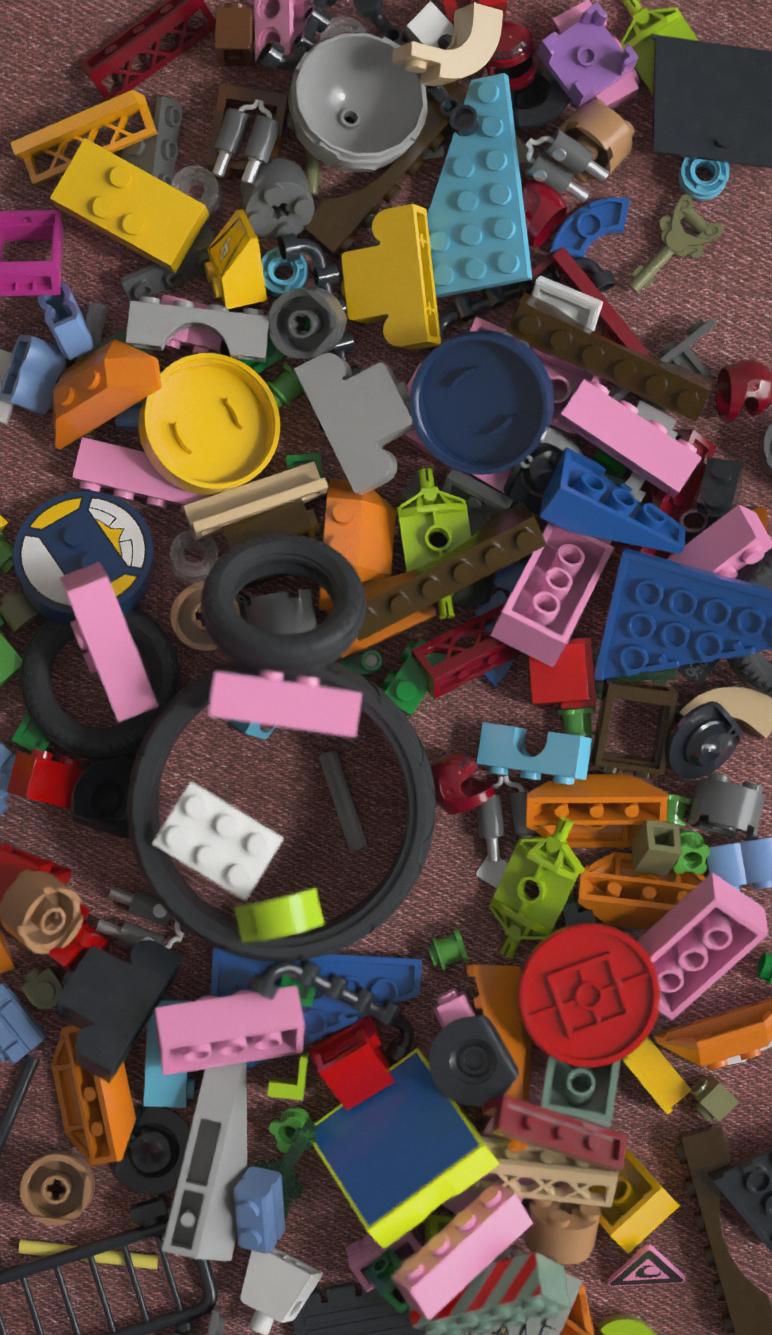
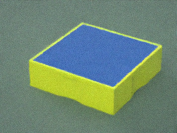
M418 1048L390 1067L395 1081L393 1084L347 1111L340 1104L304 1131L367 1232L383 1249L390 1246L425 1220L441 1203L460 1194L500 1164L457 1103L446 1097L438 1089L430 1073L429 1061Z

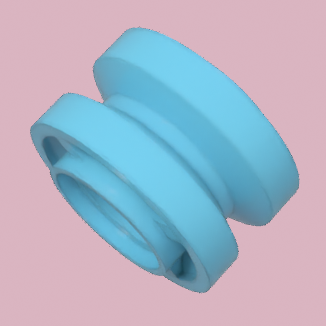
M685 157L679 171L680 187L685 194L691 195V198L694 200H711L724 189L729 178V165L727 162ZM705 167L711 171L713 178L709 181H701L697 178L695 170Z
M278 247L267 252L262 258L265 289L273 297L279 298L286 292L306 287L308 267L301 253L299 260L284 263L280 257ZM283 265L291 267L294 271L292 277L288 280L277 279L274 273L278 267Z

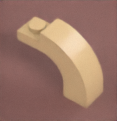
M472 3L455 10L453 36L446 50L412 41L393 49L392 63L405 66V70L408 72L421 73L420 84L427 86L444 85L469 76L480 70L494 54L501 35L503 11L477 3Z
M723 687L707 691L687 702L676 713L680 718H683L699 705L715 701L721 704L735 721L745 725L761 739L767 738L772 732V698L756 690L744 687Z

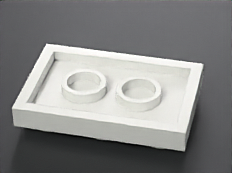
M191 781L153 844L246 901L284 838Z

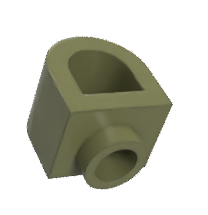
M17 589L12 590L0 600L3 604L0 607V613L16 634L42 616L30 605L23 593Z
M40 965L23 977L27 983L21 989L35 1007L50 1009L57 1005V998L64 986L62 985V979L53 966L44 971Z
M711 1074L707 1078L697 1081L690 1090V1093L699 1101L695 1108L708 1122L713 1118L720 1122L739 1104L728 1090Z

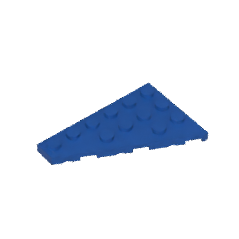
M626 548L622 552L594 679L603 681L606 678L623 675L632 676L640 672L677 668L680 665L711 662L715 659L734 658L772 649V589Z
M214 947L210 996H216L217 998L228 997L243 990L255 992L248 987L254 974L262 976L265 970L275 962L244 958ZM327 954L308 959L322 968L320 975L327 978L332 971L349 981L346 988L355 991L357 985H360L375 993L376 997L373 1001L382 1004L385 998L398 1004L420 995L422 959ZM301 960L292 961V962H296V963L300 964ZM283 975L279 976L274 982L279 987L281 986ZM316 989L312 1008L301 1005L304 1020L303 1045L349 1026L369 1014L360 1012L349 1004L336 1000ZM273 1058L247 1062V1070Z

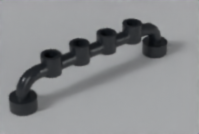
M313 0L312 5L303 16L302 21L304 25L292 44V49L294 50L290 57L284 56L285 48L271 39L260 51L257 63L268 71L273 70L275 67L283 71L295 70L305 52H308L312 47L320 43L313 38L315 32L322 33L331 21V16L324 9L326 5L329 7L333 6L337 0Z
M353 0L359 15L364 18H370L383 37L385 36L400 46L407 44L402 30L399 27L392 26L382 13L383 0ZM425 85L427 98L431 101H436L440 105V110L446 122L451 124L456 134L466 137L478 130L480 119L472 106L461 105L456 97H452L446 92L444 85H438L434 88H431L433 86Z
M294 233L278 236V250L284 263L297 261L300 259V253H307L313 263L312 275L316 287L325 289L333 294L332 285L339 283V273L334 263H326L322 249L313 241L297 239ZM339 297L337 299L347 316L345 302L342 297ZM350 331L344 332L338 345L330 351L331 354L342 358L348 364L347 352L354 351V340ZM357 365L350 366L352 377L360 373ZM317 417L318 425H319L321 431H322L323 433H325V431H324V429H323V427H322V425H321V423H320V421H319V419H318V417Z
M573 258L583 271L590 274L591 277L589 279L600 293L611 289L617 284L611 270L603 271L600 265L591 258ZM551 264L546 267V270L537 275V277L543 276L552 281L559 282V274ZM527 280L514 283L505 288L496 286L481 289L483 297L472 302L468 295L454 299L449 304L452 310L438 318L441 345L451 339H446L445 336L447 328L451 325L467 322L477 314L488 309H497L505 305L509 300L522 296L524 292L531 294L534 286ZM439 346L430 347L429 352L431 353Z
M308 959L301 960L300 964L292 961H277L270 965L262 976L254 974L248 985L251 990L273 1000L280 988L274 983L279 976L287 974L307 986L314 987L336 1000L349 1004L360 1012L367 1013L383 1023L399 1029L401 1032L399 1042L391 1040L385 1051L391 1058L399 1062L412 1052L410 1049L414 1041V1028L411 1022L400 1014L403 1010L401 1006L386 998L382 1004L373 1001L376 994L360 985H357L355 991L346 988L349 981L332 971L327 978L320 975L319 972L322 968Z

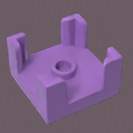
M598 2L586 9L580 21L558 36L556 32H553L543 39L537 52L541 61L577 109L630 73L639 58L629 44L623 51L606 29L604 23L607 19V14Z

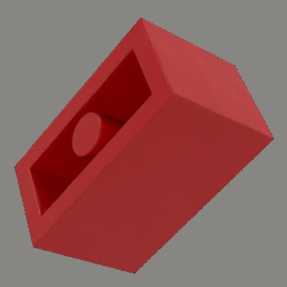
M32 749L31 755L17 752L7 793L71 809L72 790L77 778L84 769L79 768L81 762L79 760L60 756L59 762L51 761L52 753Z

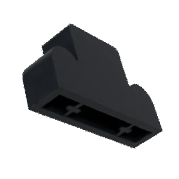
M143 940L133 947L129 964L96 946H92L88 949L77 968L70 967L62 981L64 988L57 998L56 1014L82 1029L77 1035L75 1045V1059L81 1068L110 1084L154 1014L155 1008L159 1006L181 971L183 956L155 941Z

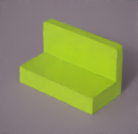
M308 1052L301 1054L298 1079L272 1076L269 1081L267 1096L303 1100L309 1061Z

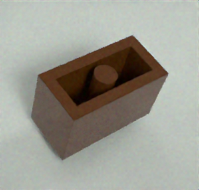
M226 3L224 7H216L215 50L219 67H253L254 23L251 8H245V5L241 3Z

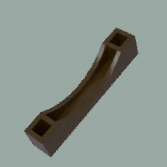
M453 83L444 84L446 92L450 96L456 97L461 105H463L466 95ZM427 98L428 112L423 129L415 142L404 154L395 160L387 171L361 190L342 197L324 200L314 211L311 222L303 225L305 228L303 233L333 259L339 253L343 254L350 251L357 241L354 236L362 227L367 230L372 226V222L378 214L377 210L385 201L388 204L392 203L401 192L402 188L399 185L407 176L411 179L414 178L425 164L422 159L430 150L433 153L437 152L445 143L447 137L444 134L450 129L451 124L446 122L440 110V105L436 101H431Z
M526 292L523 293L508 324L506 333L696 422L711 393L712 380L680 365L667 363L622 346L587 328L557 307Z
M521 502L492 517L470 539L440 558L400 575L363 583L366 612L362 628L357 636L358 641L547 546L534 515Z
M717 1123L678 1134L680 1143L674 1145L679 1164H686L689 1178H685L684 1183L689 1199L695 1198L699 1209L693 1215L698 1232H705L708 1246L703 1247V1252L708 1268L715 1267L718 1280L712 1281L717 1301L724 1300L727 1314L722 1315L726 1334L772 1335V1306L770 1298L740 1272L731 1258L723 1238L720 1221L721 1190L708 1176L729 1167L731 1163L722 1126Z

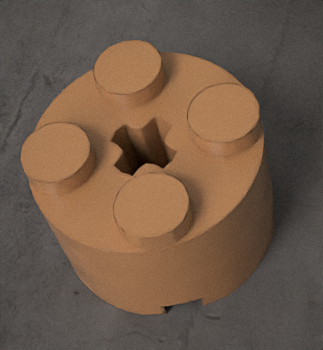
M592 99L589 103H585L576 109L558 128L592 151L593 157L591 160L609 171L608 176L629 155L632 149V137L635 133L630 122L623 120L600 99ZM558 161L560 165L574 174L573 178L578 181L587 183L589 180H598L596 183L602 182L585 170L581 174H577Z
M205 581L196 582L185 588L174 600L170 613L171 625L180 641L190 649L200 653H216L221 650L211 639L204 623L198 620V615H202L201 594ZM235 598L233 602L234 607L242 618L240 605Z
M24 870L9 887L0 903V919L4 928L30 950L39 954L50 953L48 950L57 946L60 949L65 947L77 935L83 922V914L80 913L82 901L77 893L50 873Z
M67 1150L50 1151L36 1159L24 1173L20 1185L21 1200L37 1221L51 1226L64 1225L79 1217L90 1204L95 1191V1178L91 1166L78 1154ZM56 1180H60L61 1185L66 1187L60 1195H56V1189L50 1187Z
M565 1183L562 1187L554 1188L566 1189L571 1185L569 1183ZM531 1199L528 1216L533 1224L525 1230L524 1241L527 1248L532 1253L536 1252L544 1257L545 1255L555 1257L558 1264H577L587 1260L595 1245L600 1218L599 1206Z

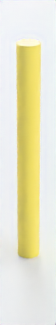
M20 1239L18 1253L48 1256L77 1246ZM111 1250L94 1256L96 1263L126 1266L122 1251ZM130 1252L134 1267L158 1269V1255ZM85 1258L79 1261H88V1259Z

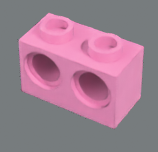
M254 0L252 14L255 21V40L253 42L255 61H257L262 48L271 39L277 43L280 42V45L285 48L284 56L290 57L294 50L292 49V44L304 25L302 19L307 11V0Z

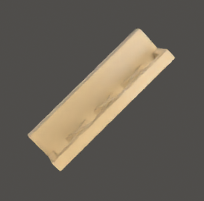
M313 461L184 505L183 510L193 538L196 541L224 531L223 526L300 499L303 500V503H307L324 497L328 485L325 477L320 478Z
M482 1137L500 1163L488 1173L497 1174L500 1178L496 1181L479 1179L471 1185V1192L481 1193L494 1182H497L515 1193L517 1197L612 1207L618 1172H613L527 1144L526 1150L512 1152L507 1144L510 1140ZM522 1177H530L536 1182L531 1185H521L516 1180ZM557 1181H565L571 1186L566 1189H556L551 1184ZM592 1185L607 1186L605 1194L591 1193L587 1188Z

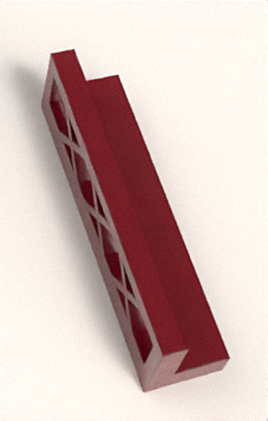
M165 0L78 64L85 75L93 82L103 99L108 101L131 91L216 29V20L204 0ZM200 10L207 22L196 30L186 29L189 17ZM168 32L177 34L176 43L169 50L159 49L161 37ZM139 53L150 54L146 67L141 70L131 69L133 58ZM112 73L122 74L120 85L109 93L101 81Z
M564 247L555 249L531 270L532 280L529 281L533 286L538 278L537 275L551 264L559 274L560 284L564 285L565 281L570 288L603 301L597 321L602 327V336L607 338L609 335L614 342L646 356L650 355Z
M672 429L678 433L675 440L682 439L687 441L697 449L696 454L702 457L679 493L673 498L646 479L640 489L645 492L641 501L643 505L653 501V505L679 524L682 514L689 511L703 479L708 457L712 458L716 449V445L694 429ZM617 542L614 549L620 556H622V552L626 548L663 559H668L671 553L637 545L631 546L622 542Z
M507 602L412 650L413 659L427 676L426 690L433 699L523 654V652L490 636V632L484 631L485 625L498 621ZM462 637L476 639L475 645L468 649L455 647L456 640ZM432 652L447 654L445 661L433 667L425 656Z
M506 1095L485 1102L483 1105L482 1113L494 1117L493 1133L613 1172L623 1170L628 1135Z

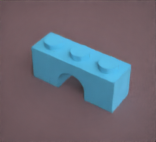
M483 722L477 764L488 766L487 773L508 776L509 769L520 770L521 778L541 780V774L554 775L553 782L574 785V778L586 780L592 738L548 731L545 748L540 754L532 757L525 746L527 729Z

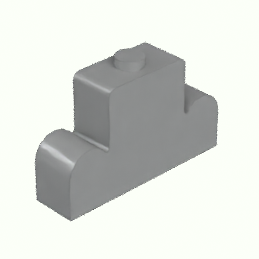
M331 353L321 354L296 367L294 370L354 492L364 495L394 478L398 466L396 458L382 447L415 429L409 404L411 393L405 382L399 383L392 368L382 362L352 377V370L347 361Z

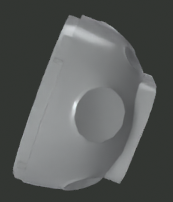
M343 33L322 41L308 52H305L292 78L288 104L297 138L317 160H321L326 165L336 167L337 170L373 172L392 163L415 142L425 125L428 112L426 87L420 84V73L408 72L405 70V66L392 63L393 49L400 45L385 36L382 39L368 33ZM351 117L355 123L349 124L344 118Z

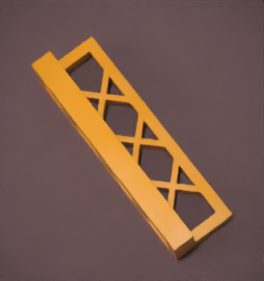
M131 90L10 143L14 155L24 159L32 184L39 185L65 173L71 159L63 155L68 143L77 139L82 142L84 138L81 137L89 134L87 139L94 142L99 129L107 126L116 131L110 144L102 148L114 153L158 133L145 96L135 90ZM140 112L146 129L134 134L125 131L124 128L129 117ZM119 121V124H118L117 127L114 126V125H112L113 123ZM122 133L127 135V137L120 139ZM59 147L57 152L51 151L52 149ZM45 152L55 156L50 169L39 174L34 157ZM61 159L66 161V163L59 165Z

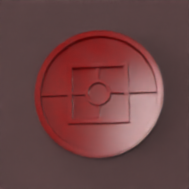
M574 924L548 935L529 954L518 980V1010L524 1027L531 1038L543 1051L553 1058L566 1064L580 1067L604 1066L619 1061L631 1054L644 1042L651 1032L660 1007L659 978L655 966L646 951L624 932L603 924Z

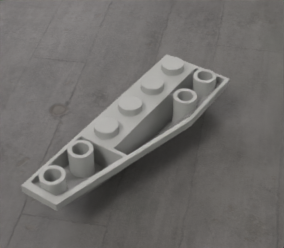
M247 1062L204 1070L163 1238L162 1251L195 1259L231 1261L237 1237L234 1188L240 1180H243V1175L247 1171Z

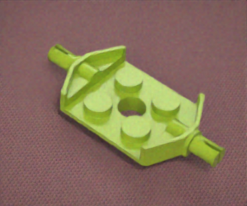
M621 0L631 15L633 22L620 44L623 51L629 44L639 58L634 68L653 95L654 40L651 39L652 34L699 40L678 8L648 10L647 8L643 9L638 0Z
M425 468L418 470L421 486L420 493L400 505L396 510V516L399 518L406 572L440 558L471 538L466 500L438 490V487L434 486L432 468H427L426 472ZM432 532H441L447 539V545L442 548L432 546L428 540V535ZM453 594L438 601L440 619H445L446 616L447 619L455 616L451 599Z
M561 816L559 818L560 820L554 833L548 835V837H524L518 840L489 905L490 910L505 929L507 938L502 950H500V954L506 955L505 957L514 958L515 952L523 939L543 940L553 933L578 874L583 873L585 870L569 845L566 844L567 836L574 824L572 820H568L566 817ZM528 880L535 881L539 886L540 892L537 899L530 898L525 891V885Z

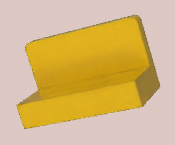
M648 1036L636 1050L621 1059L667 1115L673 1111L671 1107L691 1090Z

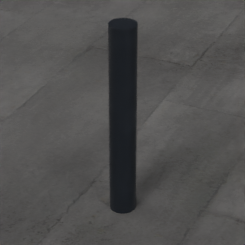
M27 1055L0 1119V1155L39 1065L40 1059Z

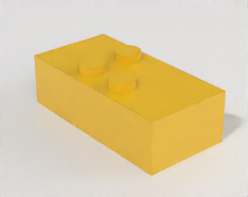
M86 138L82 141L50 197L58 209L174 274L177 272L209 216L206 206Z

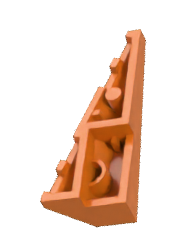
M476 964L467 966L468 977L475 978L479 996L474 998L475 1008H482V1015L491 1020L508 1047L519 1070L518 1078L504 1095L529 1103L532 1038L524 1027L518 1010L517 987L521 968L519 966ZM510 1138V1142L507 1143L509 1150L512 1152L527 1149V1143Z

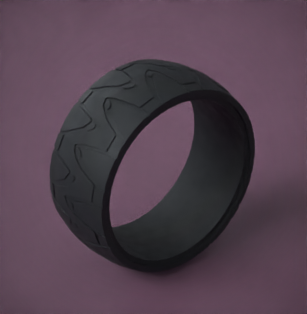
M235 661L217 666L186 685L167 703L154 719L137 751L128 787L127 818L129 836L140 871L159 903L180 925L209 945L227 953L249 959L277 962L312 959L346 948L381 926L397 910L414 887L427 860L435 826L436 801L434 780L423 744L401 708L369 679L341 664L331 662L313 671L307 670L305 673L291 675L286 673L283 676V680L297 681V676L319 679L318 686L362 693L360 708L380 726L397 753L403 770L407 791L406 826L400 849L387 874L377 887L352 909L324 922L323 925L263 941L256 940L242 943L237 920L224 915L202 900L181 877L169 853L153 844L161 831L158 810L159 790L166 761L182 731L197 714L211 703L215 672L260 678L261 672L245 667Z

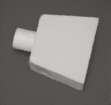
M430 1L402 32L407 43L413 41L439 48L438 43H442L448 48L452 40L454 26Z
M275 1247L271 1253L266 1254L251 1251L240 1297L242 1303L255 1309L249 1327L260 1334L268 1335L274 1320L282 1323L293 1321L319 1282L323 1272Z

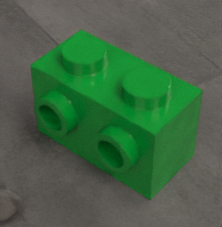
M421 638L417 644L410 641L399 658L404 661V664L398 673L391 670L380 687L410 717H412L428 692L426 690L427 676L412 657L413 649L427 643ZM432 652L425 656V658L433 667L445 661L447 655Z

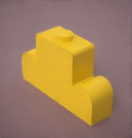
M415 204L382 210L375 216L372 222L373 235L381 242L380 245L344 252L341 256L344 277L341 283V291L346 300L348 318L363 324L385 321L383 326L384 337L388 343L396 347L417 350L441 345L427 211L425 208Z

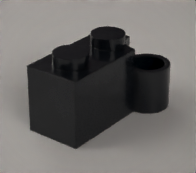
M708 457L697 499V510L686 511L680 518V525L686 528L684 545L688 544L738 505L742 489L743 463Z

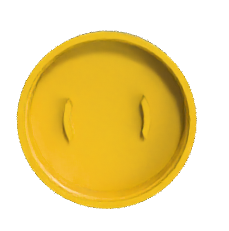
M201 353L179 359L160 374L162 388L142 400L138 426L145 454L158 473L170 483L185 491L201 495H216L246 485L267 466L276 451L280 436V416L276 400L268 385L252 368L232 357L216 353Z

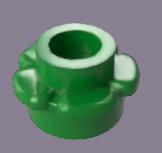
M764 951L757 965L756 978L765 980L767 985L772 983V953Z

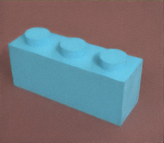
M162 999L158 1007L193 1002V1000ZM154 1012L147 1023L144 1106L186 1108L188 1106V1099H195L196 1080L195 1078H189L190 1071L163 1076L156 1034V1012Z

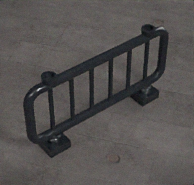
M165 1194L131 1204L129 1211L133 1224L142 1222L143 1226L0 1271V1285L20 1279L37 1335L45 1334L27 1277L54 1269L74 1335H81L60 1266L85 1258L88 1259L110 1332L101 1335H147L175 1326L177 1333L187 1332L197 1326L195 1319L211 1312L218 1299V1287L210 1261L194 1258L204 1289V1298L198 1304L186 1308L183 1307L167 1253L162 1251L163 1240L161 1234H165L168 1218L163 1219L162 1215L167 1214L169 1208ZM154 1237L177 1310L150 1319L127 1245ZM121 1247L143 1321L116 1329L94 1256ZM0 1312V1335H8Z

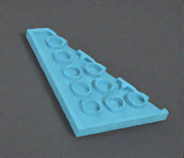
M505 73L471 80L463 105H470L476 110L480 119V126L474 134L466 137L459 136L454 132L429 208L427 220L436 298L532 280L509 76Z

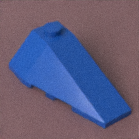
M567 447L564 449L543 495L540 512L541 518L553 526L561 527L572 533L678 554L682 553L684 550L686 528L652 503L643 505L630 493L632 488L624 482L620 487L603 475L606 469L597 462Z

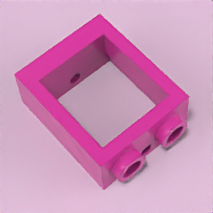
M61 210L0 211V296L60 295L64 245ZM52 240L51 261L2 262L4 241Z

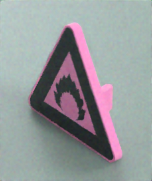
M647 1245L637 1249V1253L608 1278V1285L631 1286L683 1283L685 1275L653 1246Z

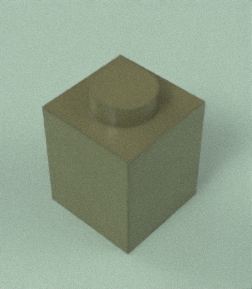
M645 820L631 841L634 871L665 876L669 873L682 854L679 824Z

